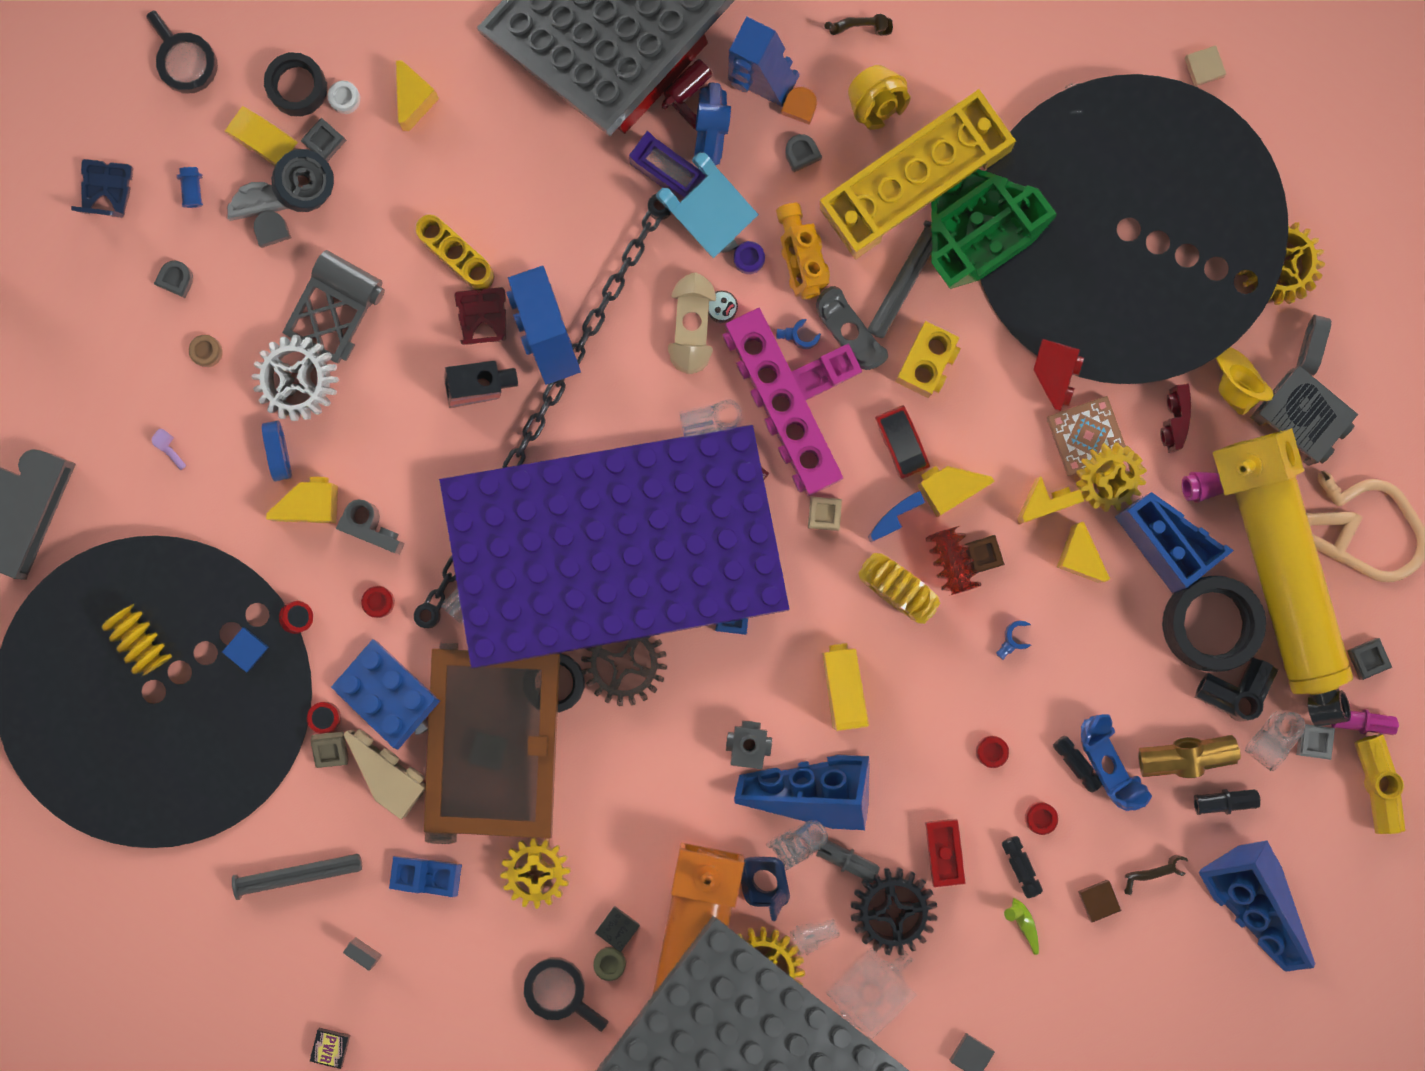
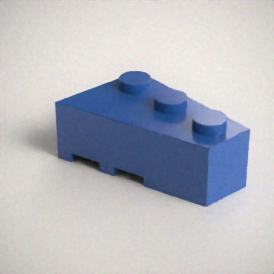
M746 16L729 49L728 80L731 81V85L741 92L747 93L749 90L783 107L788 93L794 88L800 74L797 70L790 68L793 63L792 59L783 56L786 48L776 30Z

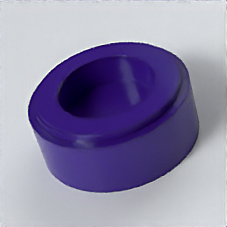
M747 241L741 243L736 248L734 264L740 272L755 274L764 265L765 253L759 244Z

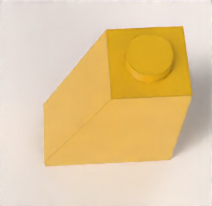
M848 643L829 645V652H823L822 655L832 728L840 731L869 727L856 648L848 649Z

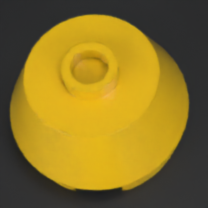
M874 65L863 70L854 78L848 89V96L855 120L859 123H864L870 130L885 127L886 125L883 121L890 118L895 112L900 116L906 110L911 100L906 79L882 65Z

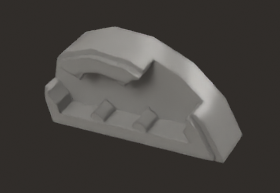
M251 182L241 186L233 196L231 203L227 206V219L234 221L257 216L264 211L276 212L288 208L277 200L272 190V185L266 182Z

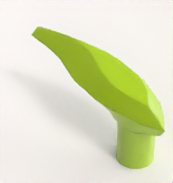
M1013 898L1012 906L1005 910L1004 916L1008 921L1016 919L1021 932L1031 946L1033 954L1037 955L1039 954V943L1033 917L1022 902Z

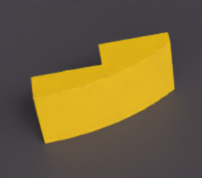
M244 106L239 109L224 130L225 133L248 150H254L274 166L284 154L291 152L298 143L275 125Z

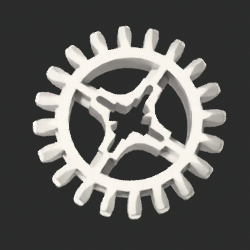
M293 335L291 341L287 337H280L279 345L276 342H270L268 345L271 353L261 350L259 354L264 359V362L256 361L254 363L256 368L261 369L260 374H252L251 376L254 380H260V385L253 388L254 392L264 393L259 399L260 404L270 402L267 411L274 413L278 410V418L286 419L289 415L291 421H298L301 415L304 420L311 419V411L316 415H320L322 413L320 404L324 406H330L331 404L326 395H336L337 390L330 388V383L339 382L338 377L330 376V372L337 369L336 364L327 365V362L332 358L331 353L320 355L324 347L322 344L317 343L313 346L312 338L306 337L301 341L298 335ZM293 352H300L306 355L302 361L298 360L293 366L281 361L283 357ZM314 366L318 377L317 386L311 380V372ZM274 371L280 378V384L277 389L274 385ZM291 373H298L296 378L300 381V384H292L294 378L291 376ZM298 390L310 396L308 400L297 405L285 401L288 396H293Z

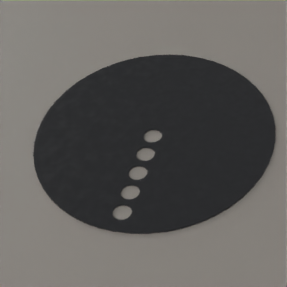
M1142 74L1114 75L1077 84L1057 93L1028 113L1010 131L1016 140L1012 151L986 169V172L1007 178L1010 182L1039 189L1057 213L1053 221L1030 246L980 280L986 296L997 316L1010 333L1036 356L1038 355L1042 339L1080 349L1078 356L1084 357L1078 376L1080 378L1112 384H1143L1180 376L1203 366L1230 348L1250 329L1263 312L1281 275L1288 241V210L1285 191L1273 158L1261 138L1246 120L1223 101L1196 86L1175 79ZM1125 218H1133L1140 224V235L1133 241H1124L1117 234V226ZM1154 231H1162L1169 237V248L1162 254H1153L1147 249L1146 239ZM1183 244H1191L1199 252V259L1192 267H1182L1175 259L1176 250ZM1213 257H1220L1228 264V273L1221 280H1211L1205 274V264ZM1243 270L1252 271L1258 278L1257 288L1248 294L1239 292L1234 286L1235 276Z
M157 535L136 536L95 546L69 559L46 576L27 596L12 619L0 648V738L13 769L31 794L54 816L72 828L109 843L139 848L175 847L212 837L236 825L259 808L279 787L294 764L307 732V714L311 708L312 701L311 669L301 633H289L280 624L279 614L285 603L269 583L245 563L218 548L194 540ZM261 603L267 607L269 619L263 626L256 627L248 623L246 610L250 605ZM133 604L135 605L130 610L131 613L143 612V615L137 622L139 624L150 623L145 634L155 632L158 634L152 644L164 643L165 646L160 651V656L172 655L167 662L142 676L143 672L132 674L131 669L136 662H124V658L129 651L120 653L116 650L122 640L115 642L109 640L114 629L109 631H103L102 625L110 617ZM228 622H235L242 628H247L269 647L249 672H245L222 653L227 645L220 638V630ZM203 641L213 643L218 651L216 660L209 665L200 664L194 657L195 647ZM175 661H184L191 667V678L184 684H176L168 676V669ZM158 680L165 686L166 694L161 702L149 703L144 699L142 688L146 682Z

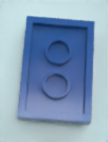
M374 639L369 642L331 686L390 746L397 750L440 702L428 688Z

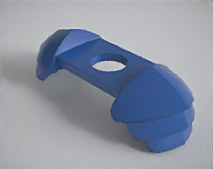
M1102 714L1084 719L1081 726L1083 750L1086 752L1110 800L1117 807L1125 811H1134L1146 807L1152 798V794L1148 791L1146 785L1141 784L1139 776L1130 778L1109 739L1115 733V729L1112 727L1113 720L1109 714ZM1104 756L1109 757L1113 762L1114 769L1111 774L1106 773L1102 767Z

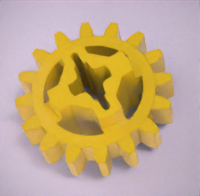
M1117 442L1114 443L1112 449L1105 443L1102 444L1101 452L1099 453L1094 449L1090 450L1092 458L1090 460L1083 458L1081 462L1086 467L1076 472L1082 479L1076 482V486L1082 491L1081 493L1085 501H1089V504L1095 509L1100 506L1105 512L1109 511L1111 505L1117 511L1121 510V503L1124 501L1128 505L1133 504L1130 497L1133 494L1140 496L1142 493L1137 487L1138 485L1146 484V480L1140 476L1147 472V469L1141 464L1143 459L1129 446L1123 448ZM1124 461L1128 463L1129 471L1125 470L1126 466L1123 464ZM1093 483L1097 484L1099 493L1095 492Z
M531 838L529 846L521 840L518 843L519 851L514 848L508 851L512 860L504 859L502 861V865L507 867L508 871L502 872L500 878L508 879L509 881L503 889L504 891L510 889L514 891L511 897L512 901L518 897L523 898L522 907H526L529 901H533L535 909H539L541 900H544L550 906L553 903V894L559 898L563 895L559 886L569 885L570 881L563 878V875L570 873L571 868L563 867L562 864L568 859V856L562 855L559 857L557 852L560 846L556 845L553 849L549 848V839H545L542 845H539L537 838ZM528 853V863L525 866L515 868L518 859ZM542 853L548 855L555 864H548L542 858ZM533 865H537L539 871L546 872L538 880H534V875L526 873L533 868ZM556 878L552 888L543 893L545 881ZM522 881L529 887L530 893L523 890L517 882Z

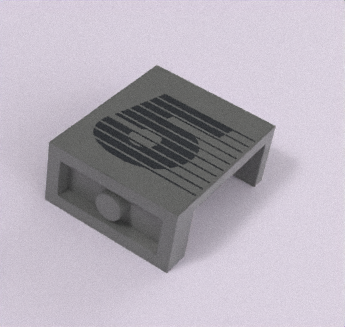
M1299 365L1289 370L1272 390L1274 394L1272 400L1263 401L1250 417L1258 425L1268 423L1278 432L1292 428L1298 449L1308 456L1304 463L1309 466L1319 462L1322 464L1329 459L1335 451L1332 446L1339 438L1341 440L1344 439L1354 429L1355 425L1352 422L1359 414Z

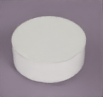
M349 81L334 83L327 95L331 107L340 114L354 112L359 107L361 101L358 89Z

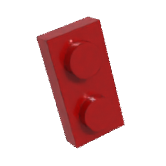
M958 819L925 822L932 886L935 888L966 884Z

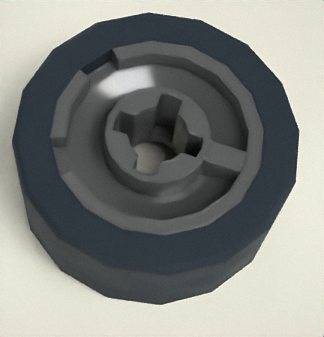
M295 149L284 154L275 165L271 177L272 190L277 200L286 208L296 212H310L321 207L331 195L334 186L333 171L328 161L319 153L308 149ZM303 175L307 177L308 184L299 187L298 176Z

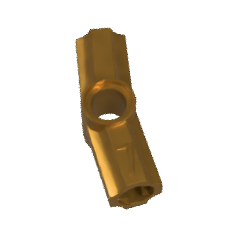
M1233 735L1206 740L1185 737L1177 739L1173 745L1139 748L1138 752L1142 777L1176 774L1182 778H1197L1204 775L1207 769L1238 764V760L1241 759L1240 748L1237 744V739Z

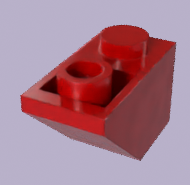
M1042 339L1033 370L1054 409L1061 411L1063 405H1070L1075 388L1069 387L1073 374L1079 376L1084 357L1078 356L1080 349Z

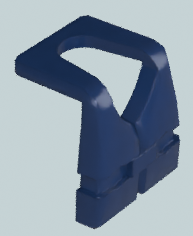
M84 159L81 164V174L83 175V181H81L82 206H71V210L83 214L92 213L123 218L131 190L129 183L132 181L134 168L129 164L110 162L107 165L103 161ZM105 195L112 203L115 211L92 209L98 199Z

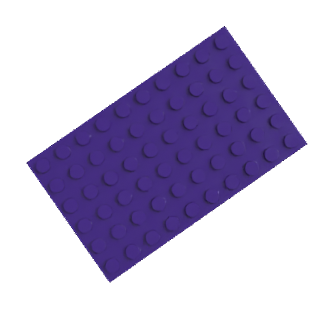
M753 425L439 479L472 669L790 610Z

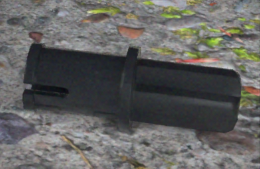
M1223 789L1222 793L1194 795V808L1197 815L1225 812L1226 815H1229L1231 811L1259 808L1261 799L1258 790L1255 789L1232 792Z

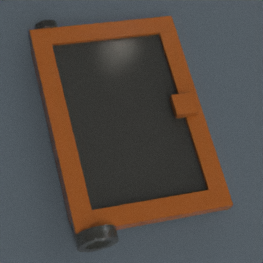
M440 642L439 649H432L430 691L440 702L429 714L424 842L433 844L456 843L457 834L552 838L560 654H551L472 669L468 650H460L459 643Z

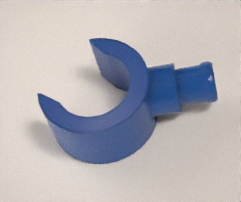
M802 319L795 324L794 328L776 329V339L793 340L797 347L811 349L818 343L821 333L810 342L801 341L797 331L807 320Z
M1026 621L1010 623L1005 630L1006 641L1001 645L1002 647L996 652V655L1004 660L1015 649L1030 647L1031 644H1017L1014 642L1012 631L1017 626H1029L1031 624Z

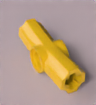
M1384 735L1367 736L1355 741L1354 744L1365 774V789L1370 794L1375 834L1405 832L1401 799L1404 781L1395 771ZM1386 776L1389 786L1386 791L1381 792L1379 782Z

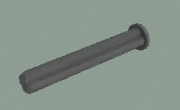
M924 221V230L868 327V331L875 337H885L931 255V221Z
M353 854L244 877L234 874L232 875L233 894L236 900H241L242 895L359 872L362 870V859L360 854Z

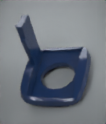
M759 856L744 859L741 887L745 900L751 906L769 907L772 922L776 921L781 908L790 899L784 863L775 857ZM761 870L771 872L776 877L777 887L772 891H764L758 888L754 881L755 873Z

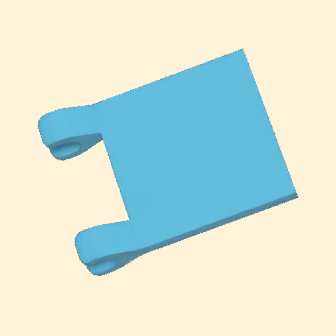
M699 152L693 157L692 162L707 177L681 202L668 188H661L656 193V198L676 217L712 258H715L759 214L720 172L710 157L704 152Z

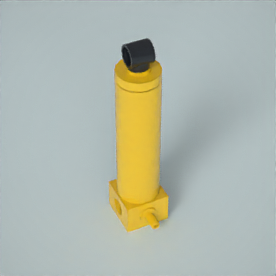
M1293 429L1230 444L1213 452L1224 494L1235 493L1291 691L1293 694L1310 695L1308 697V711L1315 727L1348 722L1351 719L1349 701L1345 692L1339 690V687L1352 681L1353 675L1296 475L1304 472Z

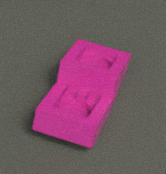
M848 343L791 372L805 400H808L862 373V370Z

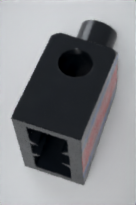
M496 361L445 367L444 383L449 408L499 399L502 393L501 389L518 386L516 369L498 370ZM486 379L489 381L490 385L483 386L478 382V380Z

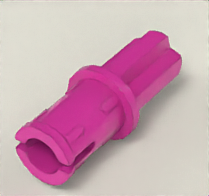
M1363 709L1361 712L1351 711L1350 721L1331 724L1332 728L1358 730L1360 734L1364 735L1367 732L1396 735L1399 722L1394 716L1372 714L1369 710Z

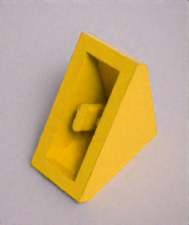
M396 60L398 123L403 131H410L439 100L435 89L404 61Z
M1084 521L1072 525L1057 568L1097 583L1110 580Z

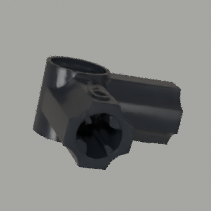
M1253 657L1250 659L1238 687L1210 673H1205L1196 689L1194 698L1229 714L1235 721L1254 720L1263 712V702L1279 669L1264 660ZM1242 698L1248 700L1251 704V712L1248 715H1244L1239 709V701Z

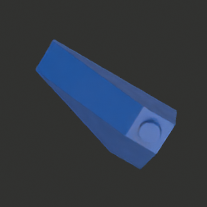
M835 755L827 757V762L809 765L808 761L798 763V768L783 771L778 768H771L742 774L738 778L734 803L832 829L865 830L869 808L870 758L869 756Z
M1267 840L1239 845L1200 869L1199 875L1212 898L1220 906L1226 905L1234 913L1236 923L1241 928L1246 926L1258 938V945L1285 972L1315 967V961L1282 866Z

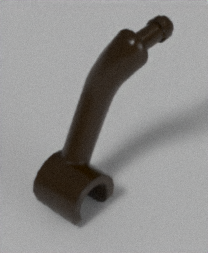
M880 13L874 15V17H848L834 24L831 22L825 23V28L830 30L831 35H838L849 28L859 26H874L875 34L879 36L890 35L893 31L892 19Z
M1173 855L1169 858L1168 865L1127 873L1125 875V878H1128L1126 889L1124 890L1125 894H1132L1134 880L1147 881L1172 873L1180 876L1185 875V872L1176 870L1175 865L1179 860H1189L1181 855Z

